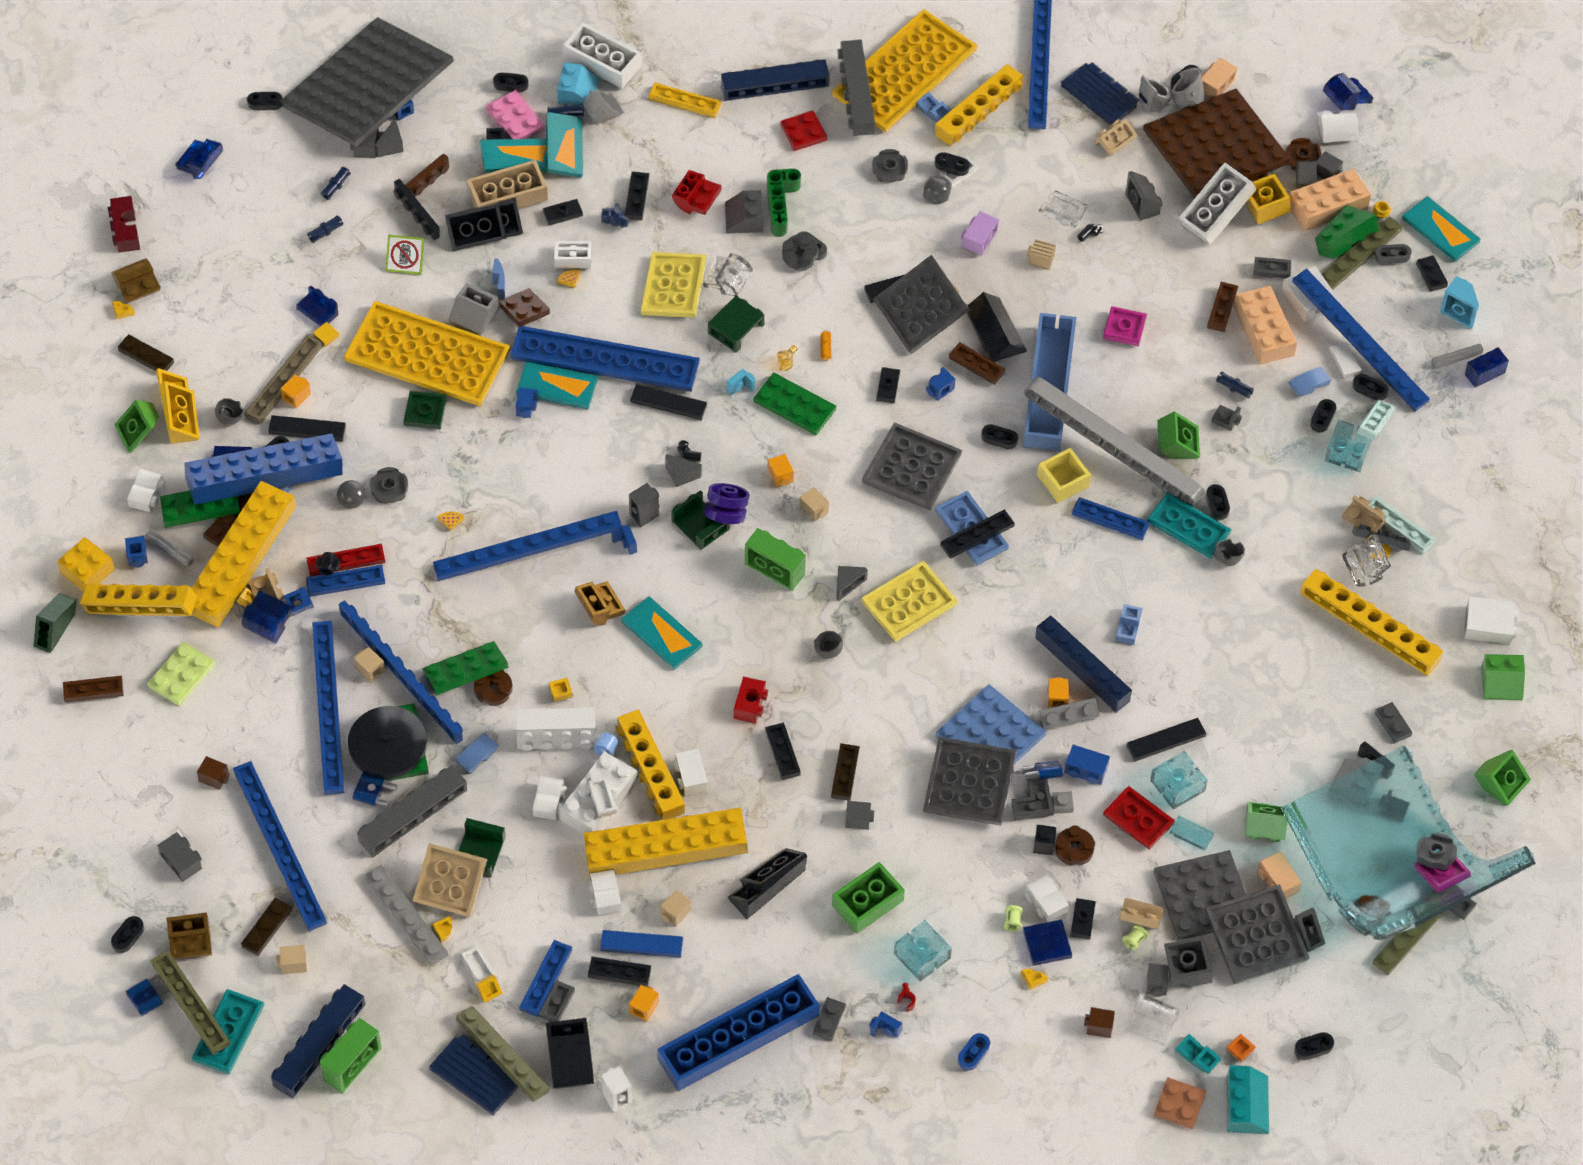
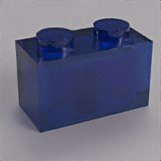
M1498 347L1469 361L1464 375L1476 388L1505 374L1509 360Z

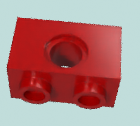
M743 676L733 710V719L757 723L758 717H762L764 710L762 702L763 700L766 701L769 690L766 689V681Z

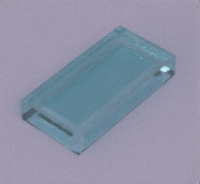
M1178 816L1169 833L1204 851L1214 836V832L1181 816Z

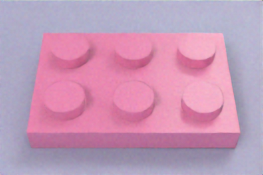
M516 90L486 105V111L500 128H504L505 134L509 139H528L545 130L543 122Z

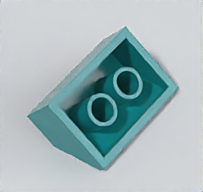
M1229 1065L1227 1072V1132L1269 1134L1268 1075L1251 1066Z

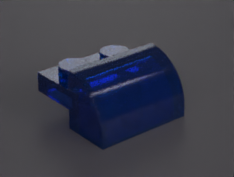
M1345 73L1334 75L1323 88V92L1340 110H1355L1357 104H1371L1374 98L1359 83L1358 79L1348 78Z
M206 139L205 142L194 140L176 162L175 166L178 170L191 173L194 179H201L221 155L223 146L220 142Z
M259 590L251 605L248 604L242 616V626L276 644L285 630L284 624L294 608Z

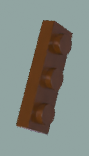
M443 153L406 184V187L414 196L420 195L427 186L432 185L439 176L448 171V156Z
M1220 282L1207 324L1208 329L1225 333L1238 291V285Z
M961 342L949 354V359L993 385L1005 374V368Z
M122 675L63 682L64 701L67 703L124 696Z

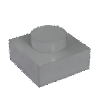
M1072 791L1052 792L1054 814L1073 813Z

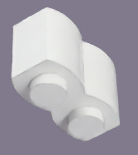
M140 469L128 495L129 507L151 512L153 507L156 508L159 500L157 496L165 488L162 474Z
M540 776L533 804V817L557 821L558 815H560L559 809L563 805L561 800L566 797L567 786H564L563 779Z
M614 870L590 874V880H587L589 892H593L594 896L591 898L592 909H596L598 915L621 911L620 895Z
M1048 875L1027 885L1025 896L1030 904L1033 903L1037 907L1036 912L1041 919L1044 918L1046 922H1050L1068 912L1069 905Z

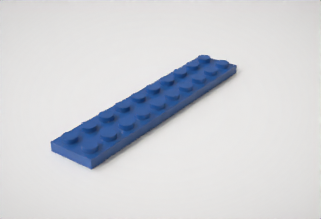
M526 326L518 328L510 355L512 360L692 392L700 363V358Z

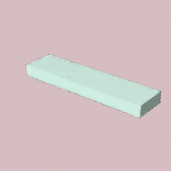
M1378 400L1358 428L1357 434L1375 440L1393 414L1395 406Z
M1376 496L1369 502V506L1372 508L1377 507L1384 512L1386 522L1383 526L1395 535L1407 537V541L1411 543V546L1420 553L1424 554L1435 543V538Z

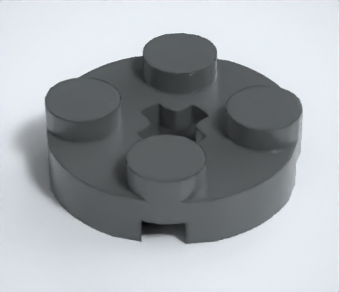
M885 149L873 158L872 171L880 182L902 181L908 171V160L905 155L903 157L897 150ZM890 163L894 167L889 168L887 166Z
M797 234L783 242L782 258L788 267L796 271H804L814 265V261L819 255V249L809 235ZM799 249L805 250L800 257L796 254Z
M394 467L382 468L370 480L371 493L379 503L401 501L405 499L408 491L407 476ZM389 482H391V485H394L391 488L385 487Z
M1433 833L1427 838L1424 836L1417 843L1416 854L1418 862L1430 868L1446 870L1456 859L1457 846L1453 843L1452 838L1445 834ZM1436 849H1439V850H1440V852H1438V853L1433 852V851H1435Z

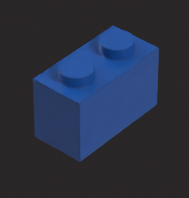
M1073 744L1065 763L1064 773L1073 778L1078 777L1087 780L1091 784L1102 785L1109 766L1110 756Z

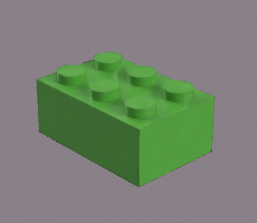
M757 528L745 543V565L791 591L795 589L805 576L806 554L800 549L789 546L784 540L773 537L768 531Z
M878 862L832 894V906L858 934L902 903L905 890L887 869Z
M360 1017L356 1022H352L344 1036L339 1037L335 1041L329 1053L326 1052L322 1056L320 1066L323 1080L343 1094L382 1049L379 1031Z

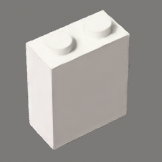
M1316 266L1309 268L1308 270L1338 301V297ZM1298 274L1284 279L1282 291L1304 322L1310 319L1314 320L1322 315L1315 305L1292 282L1293 278Z
M1469 596L1466 606L1464 639L1510 645L1512 638H1516L1517 627L1514 626V622H1517L1518 618L1515 602Z

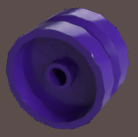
M728 483L710 485L707 494L709 501L706 502L704 510L705 516L723 524H740L744 522L747 513L746 506L750 497L749 492L740 486Z

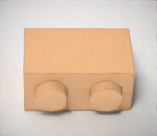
M1219 58L1216 63L1213 62L1208 71L1201 75L1204 94L1210 98L1222 94L1236 79L1238 68L1222 58Z
M1281 851L1260 861L1258 874L1263 881H1266L1268 888L1280 884L1285 898L1300 892L1302 882Z

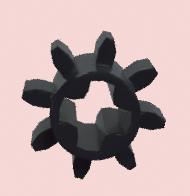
M324 552L322 557L317 556L316 569H319L322 575L330 576L334 571H339V558L332 552Z

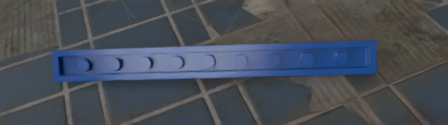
M1034 0L1028 128L1046 129L1052 0Z
M1307 268L1293 278L1292 282L1414 412L1429 402L1430 398Z
M613 511L433 562L437 579L441 581L623 529L618 512Z
M345 600L339 603L340 615L384 661L389 670L456 744L463 740L461 725L451 719L450 713L445 708L442 709L439 706L437 698L434 695L430 696L426 686L416 680L414 673L410 669L407 670L404 667L399 656L395 657L390 646L387 643L384 644L379 634L369 628L366 619L359 617L355 607L352 604L349 605Z
M332 621L312 622L324 795L344 793L333 627Z
M249 761L234 767L233 772L308 932L326 925L327 920L252 762Z

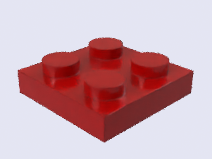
M814 110L780 121V125L794 151L827 141V135Z

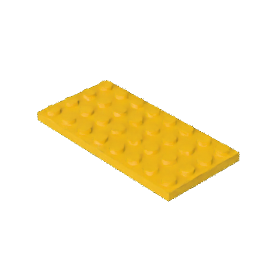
M925 9L920 11L865 61L875 126L885 133L917 105V101L921 97L935 89L977 50V45ZM841 82L832 90V96L846 105L848 104V101L844 100V90H846V87H842Z
M374 301L344 355V361L481 407L510 351V345Z

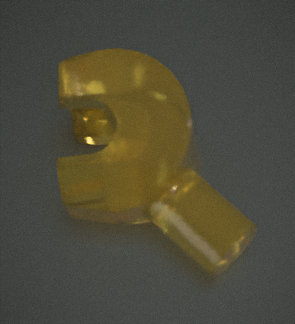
M792 345L788 350L777 352L779 369L781 371H788L793 367V355L798 351L795 345Z

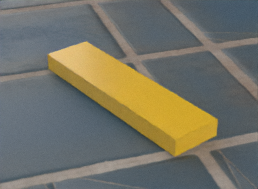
M655 82L648 95L649 100L716 118L721 107V101Z

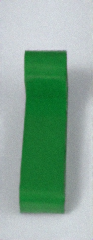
M775 169L767 174L771 232L777 237L786 235L788 229L785 193L797 192L801 187V173L797 169Z

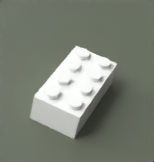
M583 22L563 44V59L574 64L583 65L597 77L620 89H623L642 67L641 52Z
M1224 163L1182 213L1179 220L1185 228L1211 245L1256 191V188L1252 181Z
M595 707L516 709L517 749L529 751L532 749L550 750L552 748H562L567 750L571 748L589 749L594 747L596 743Z
M604 751L559 809L560 821L582 834L601 830L612 815L601 818L597 817L587 781L607 776L616 808H618L637 783V770Z

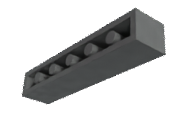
M862 39L841 41L840 48L837 49L838 59L842 61L839 63L840 73L844 74L842 76V87H846V90H844V100L848 101L846 113L850 115V118H848L849 129H852L853 136L875 134V120Z
M452 765L447 769H442L437 776L426 780L420 788L408 793L406 798L394 803L385 813H380L372 822L363 825L357 832L358 842L372 857H375L466 792L467 781Z

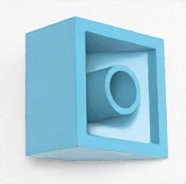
M564 62L557 89L558 103L568 105L583 104L586 99L585 97L589 95V91L592 90L594 92L598 89L600 78L581 64Z
M1456 276L1445 290L1440 312L1472 329L1479 303L1473 284Z

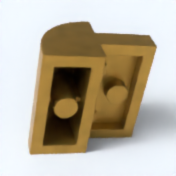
M147 258L111 272L126 304L161 290L154 275V270Z
M592 581L575 587L576 596L595 625H605L608 619L624 615L625 608L608 581L596 585Z
M207 912L166 917L170 954L174 960L212 955L211 933Z

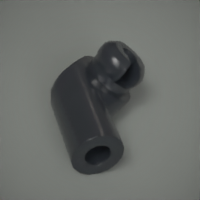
M1088 224L1077 235V238L1084 242L1089 236H1099L1104 232V227L1101 224Z
M681 440L677 447L681 456L686 460L701 462L702 452L691 451L688 447L689 443L686 440Z

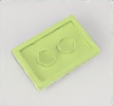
M182 642L147 683L148 687L180 706L215 665V661L187 643Z

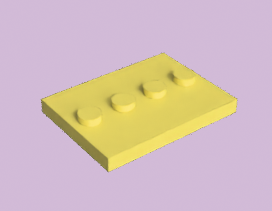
M652 252L641 314L696 318L707 260L706 254Z
M922 561L862 597L861 602L890 637L897 642L956 606L958 600L929 566Z

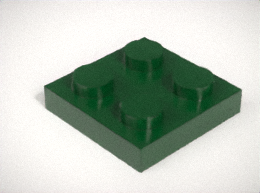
M410 391L403 421L404 426L441 430L447 395Z

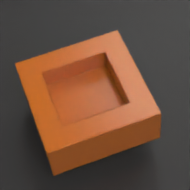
M1239 1034L1227 1046L1226 1050L1242 1063L1255 1051L1256 1046L1242 1034Z

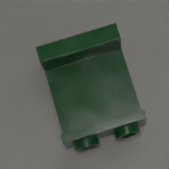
M735 296L708 322V334L737 353L741 349V339L756 324L761 327L764 326L765 314L760 309L751 306L745 299Z
M701 490L696 494H691L682 504H677L671 511L672 522L700 550L730 530V524L719 523L705 516L706 503L703 501V492Z
M467 818L464 824L465 834L458 851L487 859L483 877L491 878L506 838L505 827Z

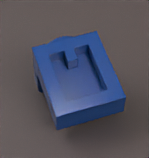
M629 524L622 526L623 530L611 533L613 543L621 541L624 549L627 548L630 555L637 553V542Z
M882 1011L878 1017L874 1016L869 1024V1027H871L870 1035L873 1037L879 1029H882L885 1034L893 1035L896 1038L902 1032V1022Z

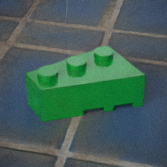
M1346 205L1315 237L1318 254L1335 259L1351 249L1352 244L1357 241L1362 242L1366 240L1365 236L1372 232L1377 233L1379 226L1376 214Z

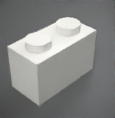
M699 749L675 753L676 761H673L674 772L679 774L680 778H677L679 790L683 789L684 796L708 792V781Z
M620 1066L606 1070L601 1075L602 1093L613 1112H616L632 1104V1087Z

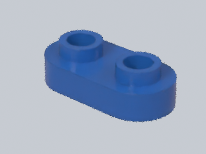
M977 1033L970 1038L958 1055V1064L962 1069L969 1071L977 1067L989 1051L990 1039L988 1036ZM981 1044L983 1047L978 1048L976 1045ZM966 1059H969V1060H971L972 1062H971V1063H966L965 1060H966Z

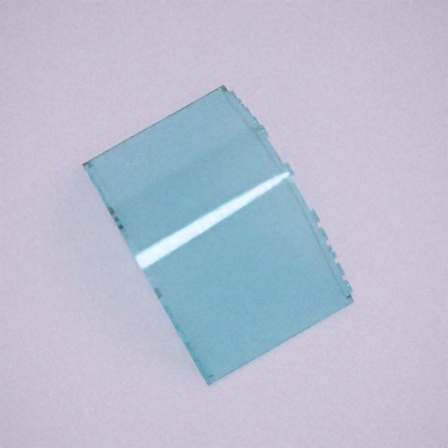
M1405 745L1281 807L1286 820L1329 900H1335L1341 908L1339 913L1352 927L1365 936L1371 935L1374 940H1383L1412 929L1536 864L1534 855L1527 846L1491 860L1482 859L1464 847L1450 830L1448 822L1441 815L1440 807L1434 801L1430 787L1425 784L1421 770L1415 765L1412 753ZM1433 833L1445 834L1452 838L1453 843L1457 846L1456 857L1471 872L1470 878L1440 893H1437L1414 868V864L1418 862L1416 854L1418 841L1424 836L1425 838L1430 837ZM1363 895H1368L1371 898V901L1362 904L1359 900Z

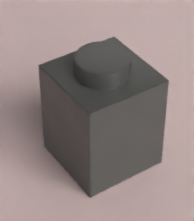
M1326 151L1316 161L1317 176L1322 179L1343 173V161Z
M1296 161V183L1301 184V187L1316 183L1317 162Z
M847 801L845 828L869 829V823L874 822V810H871V803Z
M1149 963L1146 994H1151L1154 997L1166 996L1169 965Z

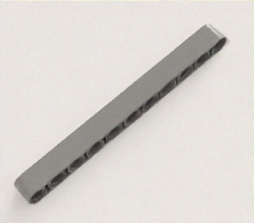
M1035 377L1025 389L1024 394L1030 401L1165 492L1170 493L1192 507L1203 495L1204 489L1196 481L1046 380Z

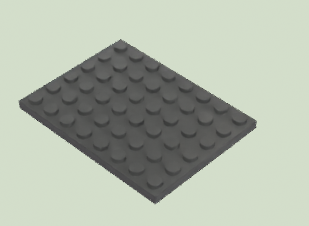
M377 17L281 100L282 107L357 147L453 63L454 59L452 55Z

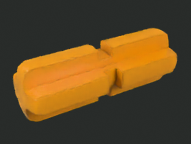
M825 330L820 334L821 359L828 361L831 359V332Z

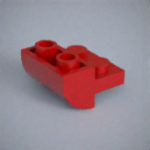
M688 170L673 192L672 199L682 211L688 214L694 211L706 215L722 191V186L705 180L704 174Z

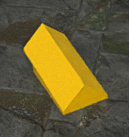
M159 368L156 369L170 443L199 440L194 390L188 388L187 378Z

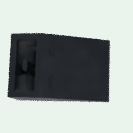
M587 1017L546 1022L553 1089L594 1084Z

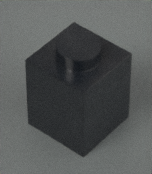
M1037 824L1033 853L1053 856L1056 827Z

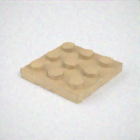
M429 843L412 901L471 917L487 859Z

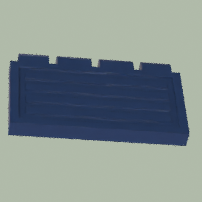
M1091 62L1089 65L1085 63L1061 82V87L1109 125L1117 120H1122L1137 108L1138 97L1130 91L1127 92L1128 90L1119 82H1114L1115 79L1105 71L1101 72L1102 69L1095 63Z
M464 1034L459 1039L455 1037L429 1066V1069L494 1116L518 1086L492 1058L488 1060L490 1056L481 1046L476 1045L473 1048L475 1042Z

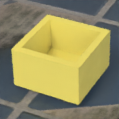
M1069 448L1039 463L1037 477L1056 502L1060 503L1089 488L1091 474L1073 450Z

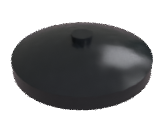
M382 706L365 712L354 722L348 735V749L353 763L362 772L376 778H396L409 773L422 761L427 749V736L422 722L412 712L396 706Z

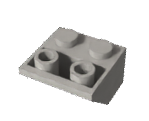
M466 283L455 299L448 321L481 336L499 311L498 297Z

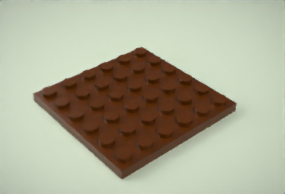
M1237 88L1205 100L1196 106L1187 107L1143 125L1145 133L1194 199L1224 163L1249 180L1290 164V157Z

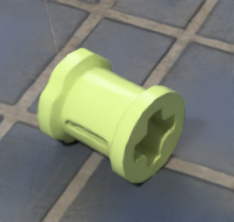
M1010 905L1005 908L1006 922L1004 923V928L1006 930H1021L1020 915H1022L1023 909L1020 906Z
M1136 924L1133 926V930L1128 935H1125L1122 940L1129 949L1135 951L1138 949V944L1143 939H1146L1149 933L1143 926Z

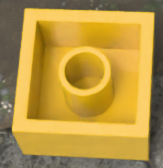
M1275 173L1253 182L1256 191L1247 200L1245 205L1257 224L1291 212L1290 197Z
M86 537L82 538L57 561L60 574L83 592L86 584L101 583L114 571L112 558Z

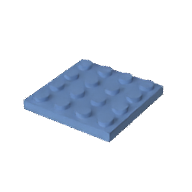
M990 684L936 732L937 738L944 737L1016 750L1015 763L1046 736V731Z

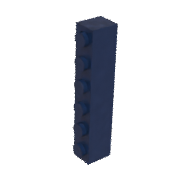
M826 59L721 73V87L724 101L829 87L830 75Z
M1050 615L1037 625L1035 638L1116 713L1130 702L1132 689L1055 618Z
M345 984L334 992L329 1004H325L322 1007L319 1017L309 1024L305 1035H301L298 1038L295 1048L285 1055L281 1066L276 1067L272 1072L271 1080L273 1087L292 1099L296 1096L319 1066L322 1056L326 1052L329 1053L335 1041L343 1035L365 1006V999L362 994Z

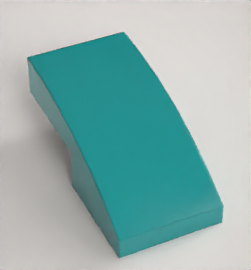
M1190 1034L1174 1049L1188 1062L1207 1074L1222 1060L1207 1045L1203 1047Z

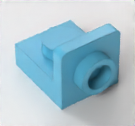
M742 369L727 380L726 391L732 396L746 386L753 392L756 384L755 377Z

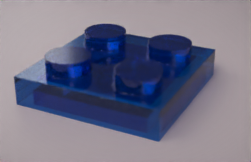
M1062 919L1023 927V934L1033 966L1072 958V951Z

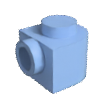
M602 732L594 745V752L601 756L605 751L614 756L618 748L617 738L609 733Z

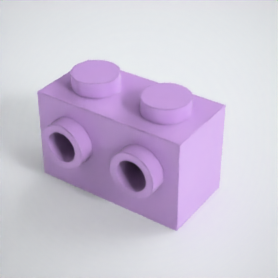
M980 211L976 217L974 216L971 219L970 227L968 230L965 229L963 231L961 239L963 240V248L982 256L998 232L999 219Z

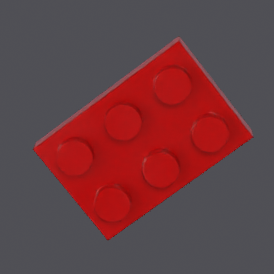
M1129 785L1103 813L1106 818L1149 850L1175 822L1173 818Z

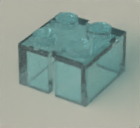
M1338 420L1327 448L1325 461L1338 466L1345 464L1344 468L1361 472L1372 439L1357 434V431L1355 439H1352L1354 424Z
M1185 751L1153 768L1150 781L1160 794L1163 793V798L1173 810L1206 790L1207 778L1198 767L1194 768L1195 763Z
M926 920L912 929L911 935L907 933L894 943V955L920 982L934 972V966L938 969L951 959L952 947Z

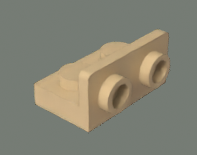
M1125 118L1121 122L1117 120L1112 123L1109 131L1104 129L1097 134L1098 139L1094 143L1100 142L1108 155L1111 156L1138 135Z
M1354 495L1352 503L1341 517L1353 526L1364 524L1370 526V530L1378 532V529L1386 522L1384 512L1377 507L1372 508L1369 506V502L1361 496L1358 498Z
M269 568L265 569L266 575L251 579L248 582L261 615L283 608L282 600L285 599L282 589H278L276 586L278 581L275 573L271 574Z
M1125 898L1119 920L1159 929L1164 908Z

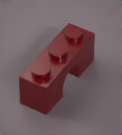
M132 196L110 199L111 206L107 208L109 217H113V221H110L111 232L115 231V235H112L113 246H117L118 253L140 250L136 224L125 225L127 222L136 221Z

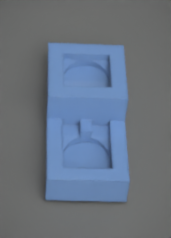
M930 92L921 97L916 105L935 122H938L951 111L943 101L939 103Z
M494 258L493 284H498V299L502 300L506 297L505 276L499 259Z
M1318 367L1295 377L1288 384L1300 397L1312 394L1315 388L1329 385L1331 378L1322 367Z
M1123 605L1115 641L1134 645L1142 608Z
M484 733L471 743L455 760L471 774L484 759L487 761L499 745Z

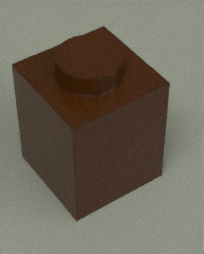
M207 756L197 770L199 782L219 790L223 784L228 782L230 777L227 764Z
M1091 1007L1090 1014H1085L1084 1026H1087L1086 1034L1111 1038L1115 1011Z

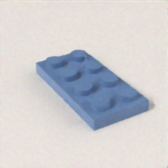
M968 491L935 507L936 513L953 535L988 518ZM999 534L967 550L966 553L977 566L1008 550L1009 545Z

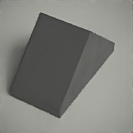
M394 120L375 144L377 157L404 152L397 122Z
M666 454L665 468L676 487L701 478L702 464Z
M838 566L836 599L840 601L867 580L868 569L866 567Z
M1313 907L1295 915L1294 920L1307 952L1326 944Z

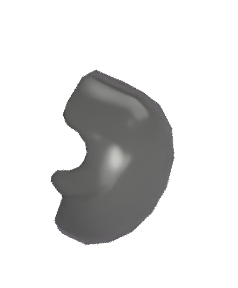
M930 177L925 182L923 196L931 203H944L949 199L951 185L943 177Z
M223 398L218 401L215 407L217 419L225 425L238 423L245 411L240 401H234L231 398Z
M348 480L339 486L337 498L342 506L357 508L364 502L366 492L361 483L355 480Z
M1231 539L1219 541L1214 547L1215 558L1227 566L1236 565L1245 554L1243 544L1241 542L1235 544Z
M824 631L814 640V648L821 657L831 659L841 653L843 640L841 635L834 631Z

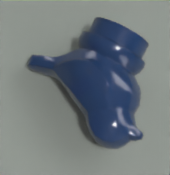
M616 203L615 207L611 209L609 207L602 208L601 223H610L612 226L622 228L628 226L629 220L619 209V204Z

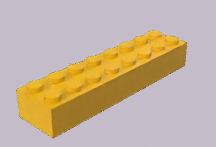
M260 481L191 588L197 596L191 616L220 628L232 609L233 604L241 595L297 507L293 495Z
M741 807L583 833L589 874L614 870L615 875L748 853Z

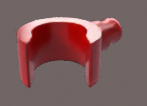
M903 983V989L898 995L897 1004L902 999L909 998L912 1001L907 1007V1012L915 1007L916 997L910 992L909 984Z

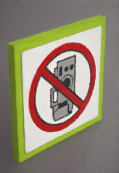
M388 234L385 271L422 275L425 238Z

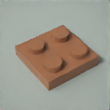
M1167 1077L1154 1116L1193 1129L1204 1101L1206 1090Z

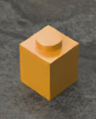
M296 374L280 388L282 399L295 408L311 395L308 380Z
M786 454L768 459V472L776 487L786 486L794 482V471Z
M1061 677L1049 678L1048 708L1068 703V679Z
M640 985L629 1004V1013L648 1022L659 1003V993L652 987Z

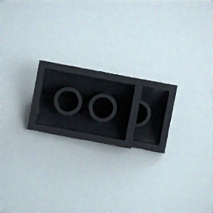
M516 198L445 215L453 251L524 234Z
M982 292L967 305L970 309L967 315L984 351L988 352L991 361L995 362L1027 352L999 297Z
M788 848L783 849L741 878L740 881L743 886L728 896L729 901L746 919H749L805 871L806 853Z

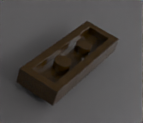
M129 334L117 347L119 352L154 371L158 368L168 371L174 364V358Z
M840 743L831 798L851 801L860 746Z
M275 897L241 942V947L259 956L292 912V906Z

